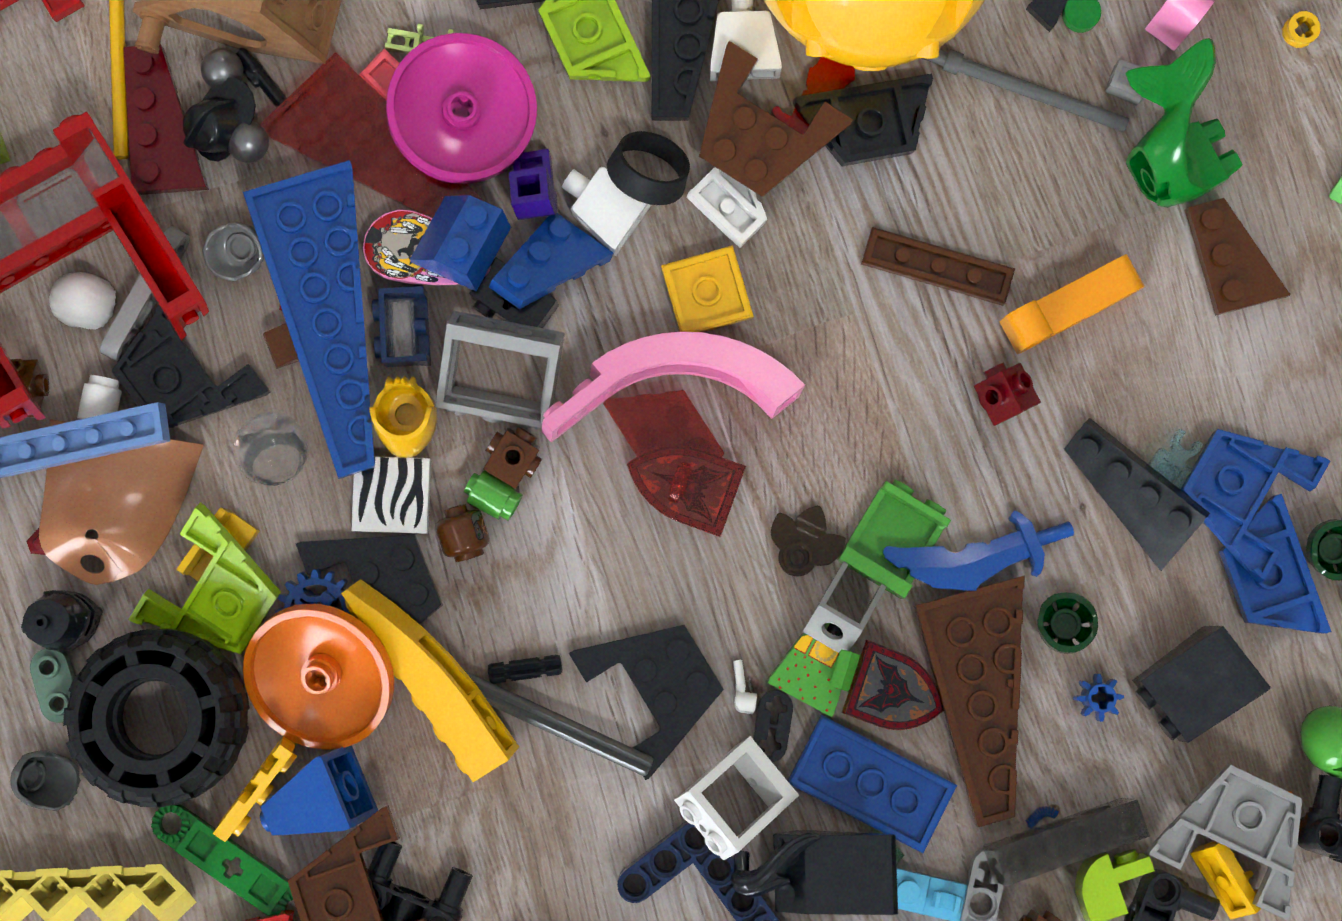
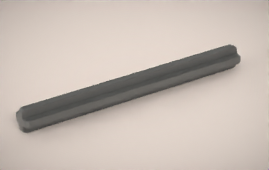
M465 671L491 706L637 774L646 776L649 773L653 764L651 756Z

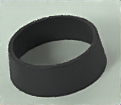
M637 131L625 135L607 162V171L615 186L627 196L650 205H668L679 200L684 193L690 170L689 160L677 144L662 135L646 131ZM635 150L653 154L672 166L679 178L671 181H660L646 177L628 164L623 152Z

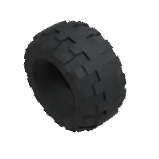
M146 629L127 633L113 639L104 647L97 649L86 660L87 663L81 672L75 675L68 690L71 692L68 706L64 708L63 726H67L69 742L66 744L71 758L76 759L83 771L81 774L92 786H97L107 793V797L118 802L140 807H165L198 797L214 787L229 773L238 760L237 757L243 744L246 743L249 726H247L248 710L250 707L247 692L245 693L239 678L241 676L234 664L220 652V649L207 640L191 633L173 629ZM150 681H161L172 685L183 697L188 711V725L182 741L177 747L163 754H148L139 750L128 738L123 723L124 706L129 695L137 686Z

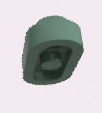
M43 649L33 656L30 663V673L42 714L51 722L63 723L64 708L68 706L71 693L68 690L75 677L71 659L66 652ZM48 660L54 664V670L51 674H47L43 668ZM57 697H61L64 700V707L61 711L56 710L54 707V700Z

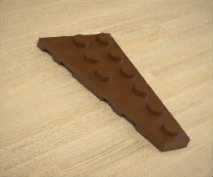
M1025 575L980 587L976 591H966L914 606L977 827L1015 817L1017 785L1016 752L1019 734L1017 727L1018 709L1020 708L1022 659V601Z

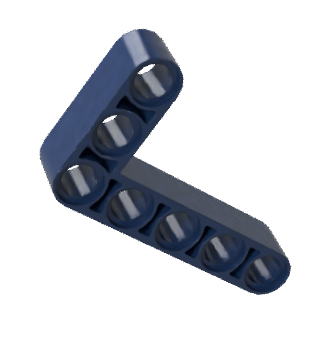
M687 821L627 865L620 872L617 885L620 896L627 902L640 903L693 863L736 921H781L762 895L753 897L751 904L745 908H738L732 904L731 898L735 893L731 881V876L734 872V857L731 856L726 859L730 864V869L725 876H712L708 871L709 863L713 859L721 857L714 854L705 842L698 847H693L686 842V832L690 828L695 827V825ZM662 850L671 851L677 858L676 864L669 870L660 869L654 862L655 856ZM631 874L641 875L646 882L645 888L639 893L629 892L624 885V880L627 876Z

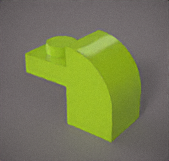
M1136 849L1114 855V862L1110 861L1108 853L1101 850L1088 856L1079 867L1075 878V893L1084 920L1107 921L1128 914L1118 883L1154 872L1150 856L1143 853L1137 854Z

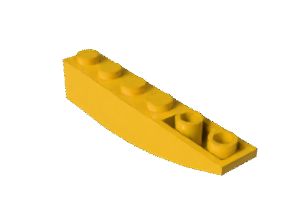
M361 579L341 593L349 612L368 626L381 641L390 658L394 676L402 680L411 693L414 705L425 713L433 725L437 738L446 743L455 756L458 768L467 774L472 782L507 762L519 748L517 742L474 681L453 656L424 627L394 602Z

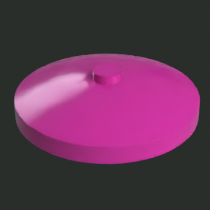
M452 33L440 35L419 44L403 58L389 84L386 115L389 130L395 144L413 166L428 176L441 181L469 184L485 181L503 173L520 158L528 146L535 128L537 101L535 90L527 71L510 51L497 42L479 35Z

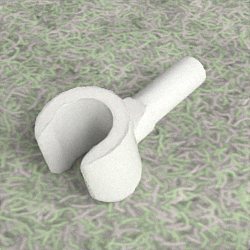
M742 660L733 661L736 680L734 707L740 713L753 714L756 708L757 693L745 692L746 683Z

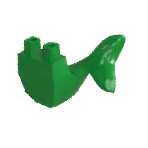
M1210 38L1203 39L1194 44L1170 65L1139 67L1128 70L1125 73L1130 86L1139 95L1163 107L1165 111L1164 115L1142 137L1126 159V165L1140 191L1147 199L1161 207L1168 208L1198 199L1225 183L1234 172L1242 167V162L1233 149L1217 156L1212 144L1226 136L1219 119L1201 124L1199 121L1189 123L1193 107L1211 79L1216 65L1215 46Z

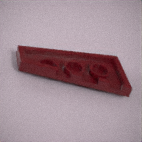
M160 44L159 53L154 54L139 50L135 46L124 47L131 183L139 195L209 190L200 167L196 149L188 148L183 143L185 139L183 132L185 113L179 101L178 91L164 48Z

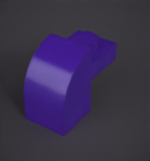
M549 149L524 152L513 164V171L509 172L511 205L517 219L524 220L556 215L557 194L554 189L552 158Z

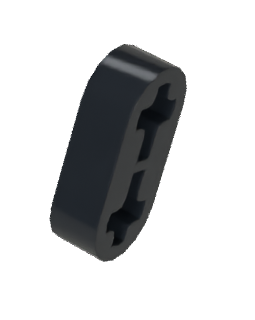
M770 690L760 698L753 740L759 746L760 740L767 739L769 728H775L774 739L780 743V749H774L771 755H767L771 762L780 760L785 755L793 714L791 698L785 692L779 690ZM774 696H779L780 703L786 705V711L779 712L777 723L772 724L770 723L771 711L765 709L766 702H772Z

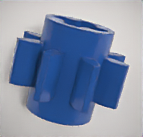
M1094 674L1093 683L1089 684L1081 680L1078 682L1083 690L1081 695L1074 696L1073 700L1080 701L1084 705L1080 713L1082 716H1088L1092 711H1095L1096 720L1103 722L1105 718L1104 712L1115 715L1119 714L1114 706L1117 700L1124 698V695L1116 694L1113 689L1117 680L1110 679L1105 684H1102L1101 674ZM1098 690L1106 694V700L1100 701L1099 704L1091 700V696L1098 694Z

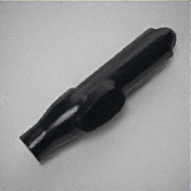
M245 48L240 49L236 54L245 69L243 73L255 88L260 87L275 107L285 108L287 106V97L263 69L261 63Z

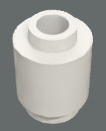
M90 375L88 383H84L77 419H85L118 411L122 391L119 390L120 381Z

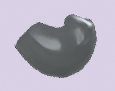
M38 750L23 755L12 770L10 777L11 789L21 802L34 808L58 811L65 808L66 805H70L77 794L81 781L78 766L72 760L48 750Z

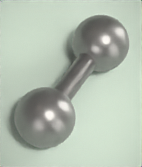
M217 48L204 56L201 62V75L210 87L219 86L227 78L241 80L243 65L238 55L233 51ZM253 121L251 125L241 123L235 128L229 140L228 151L240 162H257L268 151L269 137L265 129L258 123Z

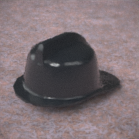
M227 78L223 84L213 86L201 102L192 105L185 113L183 119V132L185 135L183 143L185 146L198 150L202 156L210 161L218 162L228 158L230 155L228 144L235 128L241 123L251 125L254 119L256 104L253 92L249 86L240 79Z

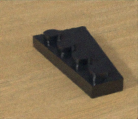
M1091 418L1083 424L1064 448L1160 571L1163 570L1210 514Z

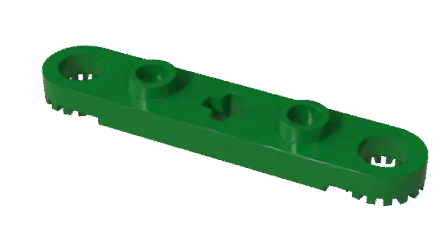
M183 805L165 806L155 812L152 817L151 828L158 840L173 848L175 852L267 916L276 915L287 910L288 903L294 900L287 881L289 880L232 839L228 838L224 842L213 834L215 828ZM167 813H176L180 816V820L182 819L181 830L177 834H170L163 828L162 820ZM237 857L240 858L242 861L239 867L244 870L242 875L235 873L229 876L227 874L229 866L225 863L226 859L232 861Z

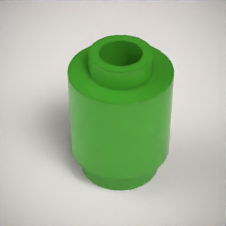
M485 470L481 475L474 473L464 489V493L469 495L467 499L468 504L498 520L502 517L509 521L523 494L515 491V488Z

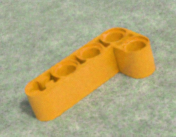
M1125 254L1053 293L1017 308L999 322L1018 355L1143 289L1145 285L1130 258Z

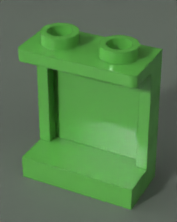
M894 480L892 484L885 481L881 485L846 543L842 553L837 558V561L840 563L846 562L848 564L847 567L878 586L881 584L887 586L886 591L900 599H904L913 586L911 584L915 578L910 576V572L906 568H897L885 559L883 555L884 548L887 546L898 548L933 547L951 520L944 516L946 509L929 499L922 503L912 497L913 489L898 480Z

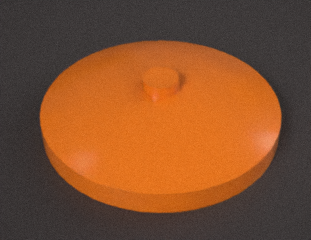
M300 604L278 611L267 619L255 632L245 651L243 678L252 705L273 730L282 736L284 735L294 743L322 750H333L354 745L368 737L378 727L390 708L394 694V673L386 649L368 626L353 615L338 608L322 604Z

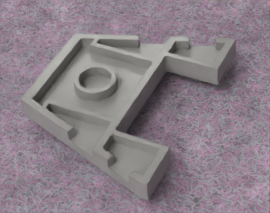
M1227 764L1148 847L1146 853L1181 870L1197 834H1201L1268 866V869L1252 904L1288 921L1291 916V906L1289 903L1291 887L1294 886L1295 872H1293L1295 848L1298 846L1302 798L1233 765Z

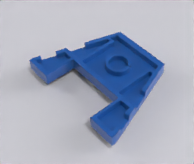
M1217 429L1212 433L1180 490L1210 513L1204 521L1206 526L1256 582L1261 583L1269 574L1280 551L1249 533L1247 528L1279 472L1310 492L1317 487L1330 460L1321 456L1314 458L1299 454L1298 450L1287 447L1284 449L1265 445L1264 441Z

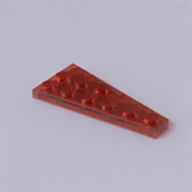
M336 52L326 61V64H322L260 124L267 132L269 138L326 167L350 160L354 181L428 217H434L445 196L471 195L484 201L468 184L450 183L428 176L413 166L403 156L389 130L386 102Z

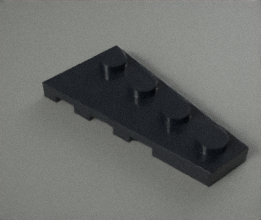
M652 0V121H689L719 0Z

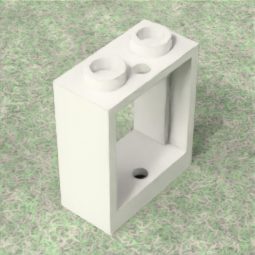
M749 736L735 745L674 801L680 807V813L688 823L695 825L704 836L707 847L724 861L742 850L789 806L799 794L753 738ZM732 765L736 767L768 806L738 836H736L702 794L710 784Z

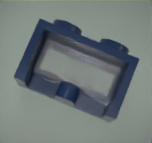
M424 286L378 288V299H373L372 301L374 322L379 321L380 336L374 337L375 358L381 359V363L385 367L431 366L428 292Z

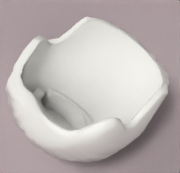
M73 272L63 275L56 280L51 288L49 303L53 315L62 323L71 327L96 330L104 327L113 316L114 306L116 305V291L110 282L96 275L86 272Z

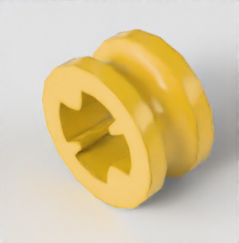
M1300 11L1284 23L1282 36L1290 46L1303 48L1319 36L1321 31L1320 22L1313 13ZM1296 21H1299V26L1303 23L1308 26L1309 29L1305 34L1303 33L1299 36L1295 32V29L1298 27Z

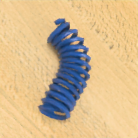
M1043 806L1042 809L1039 807V810L1036 809L1032 813L1033 815L1026 820L1028 823L1027 827L1033 829L1040 820L1047 816L1055 819L1059 810L1056 809L1054 811V807L1051 810L1050 806L1048 809L1047 806H1045V809Z

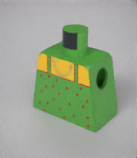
M825 623L824 627L829 633L836 636L843 635L842 630L832 623ZM802 633L769 675L766 683L832 717L841 694V689L830 686L839 653L811 636Z

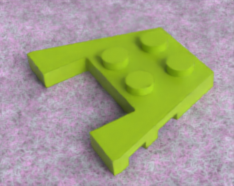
M200 502L193 510L180 535L213 555L203 575L182 609L151 589H148L142 595L128 620L139 625L146 622L159 626L160 629H173L191 633L207 640L218 648L242 654L281 591L211 511Z

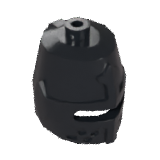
M65 590L44 591L42 597L28 606L23 616L21 628L29 639L48 650L68 652L73 651L92 638L98 628L103 610L83 594Z

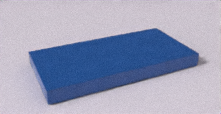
M820 715L787 780L790 785L885 834H896V840L921 853H924L957 787L956 784L823 715Z

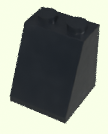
M1224 626L1201 627L1132 680L1138 687L1135 694L1140 702L1148 710L1154 708L1162 720L1158 724L1163 732L1171 740L1177 738L1178 741L1189 743L1271 689Z

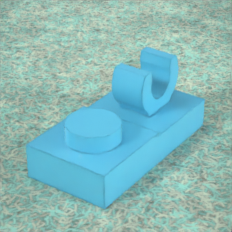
M897 868L898 909L948 921H960L968 885Z

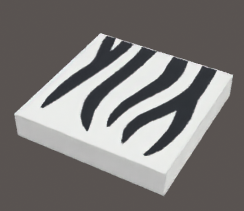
M374 457L375 468L354 474L351 531L428 534L431 479L430 458Z

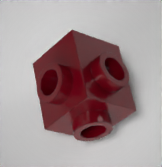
M1003 362L985 371L986 379L974 385L979 402L986 410L994 426L1041 403L1033 387V381L1021 363L1006 368Z

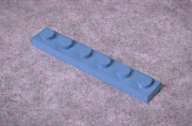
M156 402L0 437V478L170 442L166 405Z

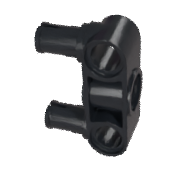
M1319 775L1313 807H1309L1306 815L1300 818L1298 845L1307 851L1327 856L1333 861L1342 863V820H1340V814L1337 813L1342 790V779L1330 775Z
M393 841L377 848L367 871L373 888L378 892V904L384 921H414L425 916L427 921H431L436 916L444 917L447 921H461L463 909L460 906L473 877L472 874L452 867L440 897L435 898L433 901L417 891L392 883L393 880L390 876L402 849L401 844Z
M1154 869V872L1142 876L1133 901L1128 908V914L1124 918V921H1174L1176 911L1183 909L1209 920H1214L1219 910L1220 900L1190 888L1188 882H1185L1183 878L1163 870ZM1160 879H1166L1169 886L1166 895L1156 898L1153 893L1155 883Z

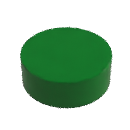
M1068 0L1062 11L1065 25L1077 33L1090 31L1096 26L1101 17V6L1098 0Z

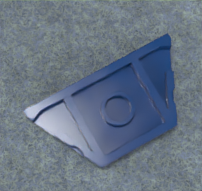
M1282 494L1272 496L1255 513L1247 528L1249 533L1280 551L1266 579L1261 583L1256 582L1225 546L1219 550L1244 623L1321 634L1332 632Z

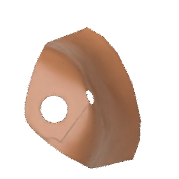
M49 420L50 426L67 423L65 421ZM170 439V442L47 468L39 526V540L46 556L72 575L94 585L110 583L141 570L153 558L168 536L188 491L204 445ZM94 529L98 532V539L86 538L85 534L88 530ZM85 555L99 557L104 563V570L99 573L87 571L81 564V558Z

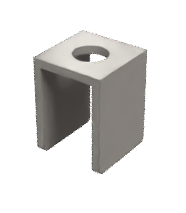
M843 562L803 630L805 634L838 653L841 649L850 651L887 587L883 584L880 585L858 623L828 606L826 603L848 566L846 562ZM824 623L835 624L842 630L843 635L836 636L829 633L825 629Z

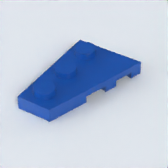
M557 213L545 219L493 277L489 288L518 309H521L555 291L558 285L570 279L576 280L585 275L586 271L596 265L602 266L610 262L614 253Z

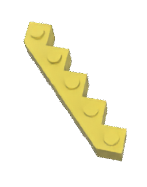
M148 864L145 867L124 868L123 866H98L79 870L49 868L36 869V871L30 872L0 870V921H22L33 910L44 921H74L88 907L102 921H126L142 904L159 921H178L196 903L190 893L162 864Z

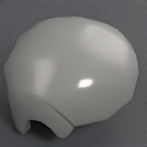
M239 222L227 223L211 231L202 249L205 265L215 276L228 281H237L251 275L261 267V263L264 260L255 229L252 226Z

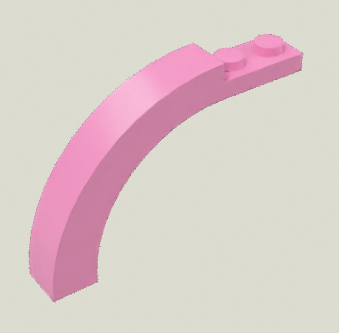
M702 332L661 333L625 343L595 360L590 370V377L594 381H591L589 378L584 380L572 392L574 396L564 404L558 401L548 408L543 414L545 419L542 422L541 432L552 443L621 389L641 380L661 375H694L722 382L753 400L771 419L800 397L805 384L779 361L741 341Z

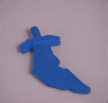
M1013 511L1009 516V521L1015 525L1017 532L991 540L988 545L984 542L968 543L958 553L949 552L944 546L911 548L887 546L883 550V555L885 559L897 568H906L909 570L911 577L934 588L976 591L980 584L1001 570L1025 559L1029 560L1032 567L1031 575L1038 577L1044 566L1045 553L1042 546L1074 536V529L1068 521L1036 532L1028 518L1018 511Z

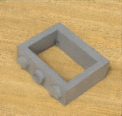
M453 311L446 325L435 407L445 409L446 412H454L458 416L465 414L481 416L485 421L492 423L507 421L517 423L524 429L535 428L537 430L542 428V422L545 419L543 414L554 404L565 333ZM461 341L548 358L541 402L455 386Z

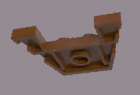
M729 41L726 45L699 157L761 197H764L804 162L825 147L832 139L847 129L853 122V119L824 102L803 135L738 94L759 60Z
M389 805L382 807L287 880L300 921H384L362 852L400 839ZM425 916L414 921H427V918Z

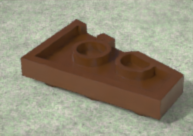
M1225 198L1190 206L1185 209L1215 316L1286 298L1291 295Z

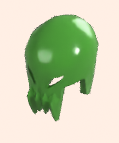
M1329 705L1316 708L1308 713L1302 722L1300 731L1302 750L1315 767L1330 776L1342 779V707Z

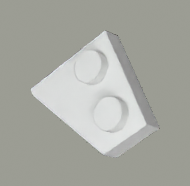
M716 167L691 189L686 197L739 248L767 221L762 203L757 200L756 193Z

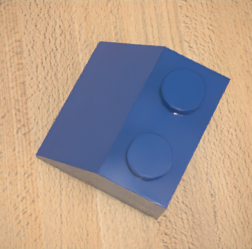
M471 195L445 196L412 254L410 262L477 291L511 229L510 223L503 209Z

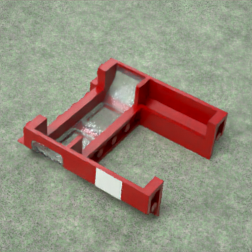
M88 112L65 118L59 127L53 129V133L60 145L54 148H45L39 151L31 161L21 166L10 167L0 175V293L114 231L182 341L187 336L184 327L199 319L197 313L200 311L205 316L209 312L204 298ZM0 343V426L3 429L12 427L8 420L18 423L28 415H33L37 420L46 419Z

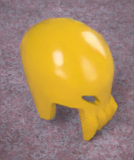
M397 375L394 380L388 376L385 387L378 394L373 407H370L372 424L379 440L393 455L400 458L413 457L421 453L432 440L437 423V409L431 395L417 384L415 376H412L409 380L406 375L402 378Z

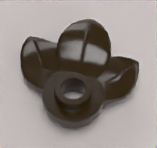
M817 505L804 510L797 516L795 521L783 513H778L773 521L771 537L775 545L780 549L778 555L780 567L788 575L800 577L808 574L814 566L830 565L839 557L845 547V537L836 534H826V519L820 506ZM793 551H800L804 555V561L801 565H794L791 562L790 555Z

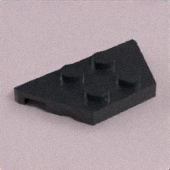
M931 73L797 96L793 100V105L808 125L811 124L824 102L853 119V122L847 129L826 145V148L841 167L910 155L915 152L917 147L920 123L924 118L925 103L929 87L932 85L933 76Z

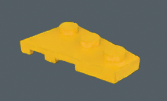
M284 735L281 737L220 820L213 832L215 836L226 842L232 833L237 837L242 833L251 820L247 813L255 803L260 806L264 803L274 789V786L270 784L278 772L284 775L296 759L297 755L293 753L296 743Z

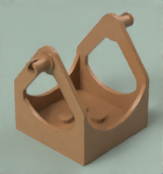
M141 0L135 2L133 12L142 19L138 38L134 46L139 50L158 54L164 26H168L237 49L245 48L248 52L326 64L342 0ZM193 8L210 10L252 28L265 39L261 41L246 39L182 18L177 13Z

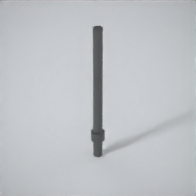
M939 49V57L921 58L943 66V71L954 75L957 72L963 73L1121 132L1126 130L1129 118L965 59L963 58V53L952 49L949 52Z

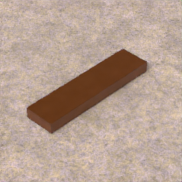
M874 227L870 231L861 265L1001 306H1004L1015 272V268Z

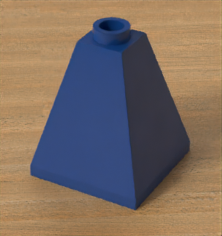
M352 745L333 750L309 762L261 806L260 821L263 828L267 832H271L272 836L339 832L348 830L366 821L376 813L378 808Z

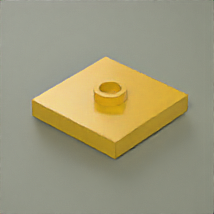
M733 245L661 265L680 332L703 333L754 317Z

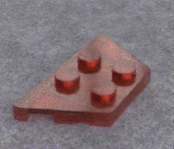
M684 390L669 391L661 394H641L633 397L608 398L603 402L604 407L637 458L657 450L669 448L693 449L721 459L724 455V451Z

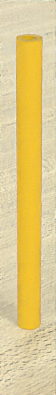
M109 0L113 154L116 159L124 160L129 158L124 64V0Z

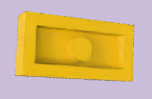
M1214 841L1200 845L1190 853L1217 899L1220 900L1230 920L1256 914L1262 909L1252 904L1258 889L1253 890L1248 881L1254 875L1252 870L1244 872L1229 847Z

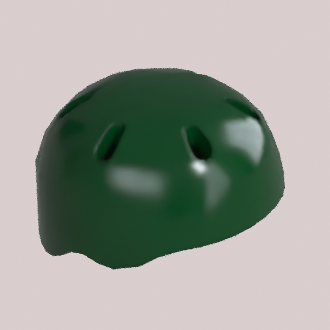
M1330 519L1320 523L1311 531L1307 539L1306 554L1309 562L1317 572L1328 579L1338 581L1342 580V520ZM1333 564L1336 565L1337 571L1334 570Z
M1068 592L1054 594L1041 605L1037 619L1038 632L1043 642L1051 650L1063 654H1073L1082 651L1094 640L1097 634V612L1091 602L1079 594ZM1053 603L1057 605L1058 611L1054 610ZM1074 604H1078L1079 607H1078V609L1074 612V611L1072 610V609H1073V606H1074ZM1043 622L1048 623L1049 626H1044ZM1089 623L1090 627H1082L1081 624ZM1072 639H1075L1079 644L1075 645Z

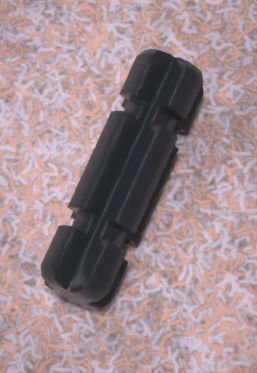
M560 655L544 656V659L535 657L509 661V664L499 662L488 665V677L492 684L506 682V679L518 681L540 678L542 674L547 676L560 675L563 671Z

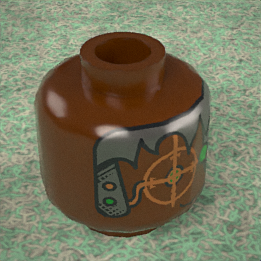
M466 504L444 510L446 517L440 519L436 524V532L443 554L447 557H454L455 562L483 555V548L489 544L490 538L481 511L475 509L467 510Z

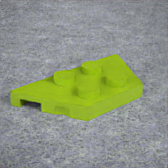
M546 0L538 9L543 24L570 80L647 82L651 80V75L615 0Z

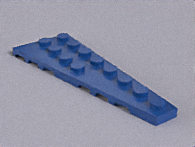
M348 160L243 192L338 479L375 468L353 168L351 161Z

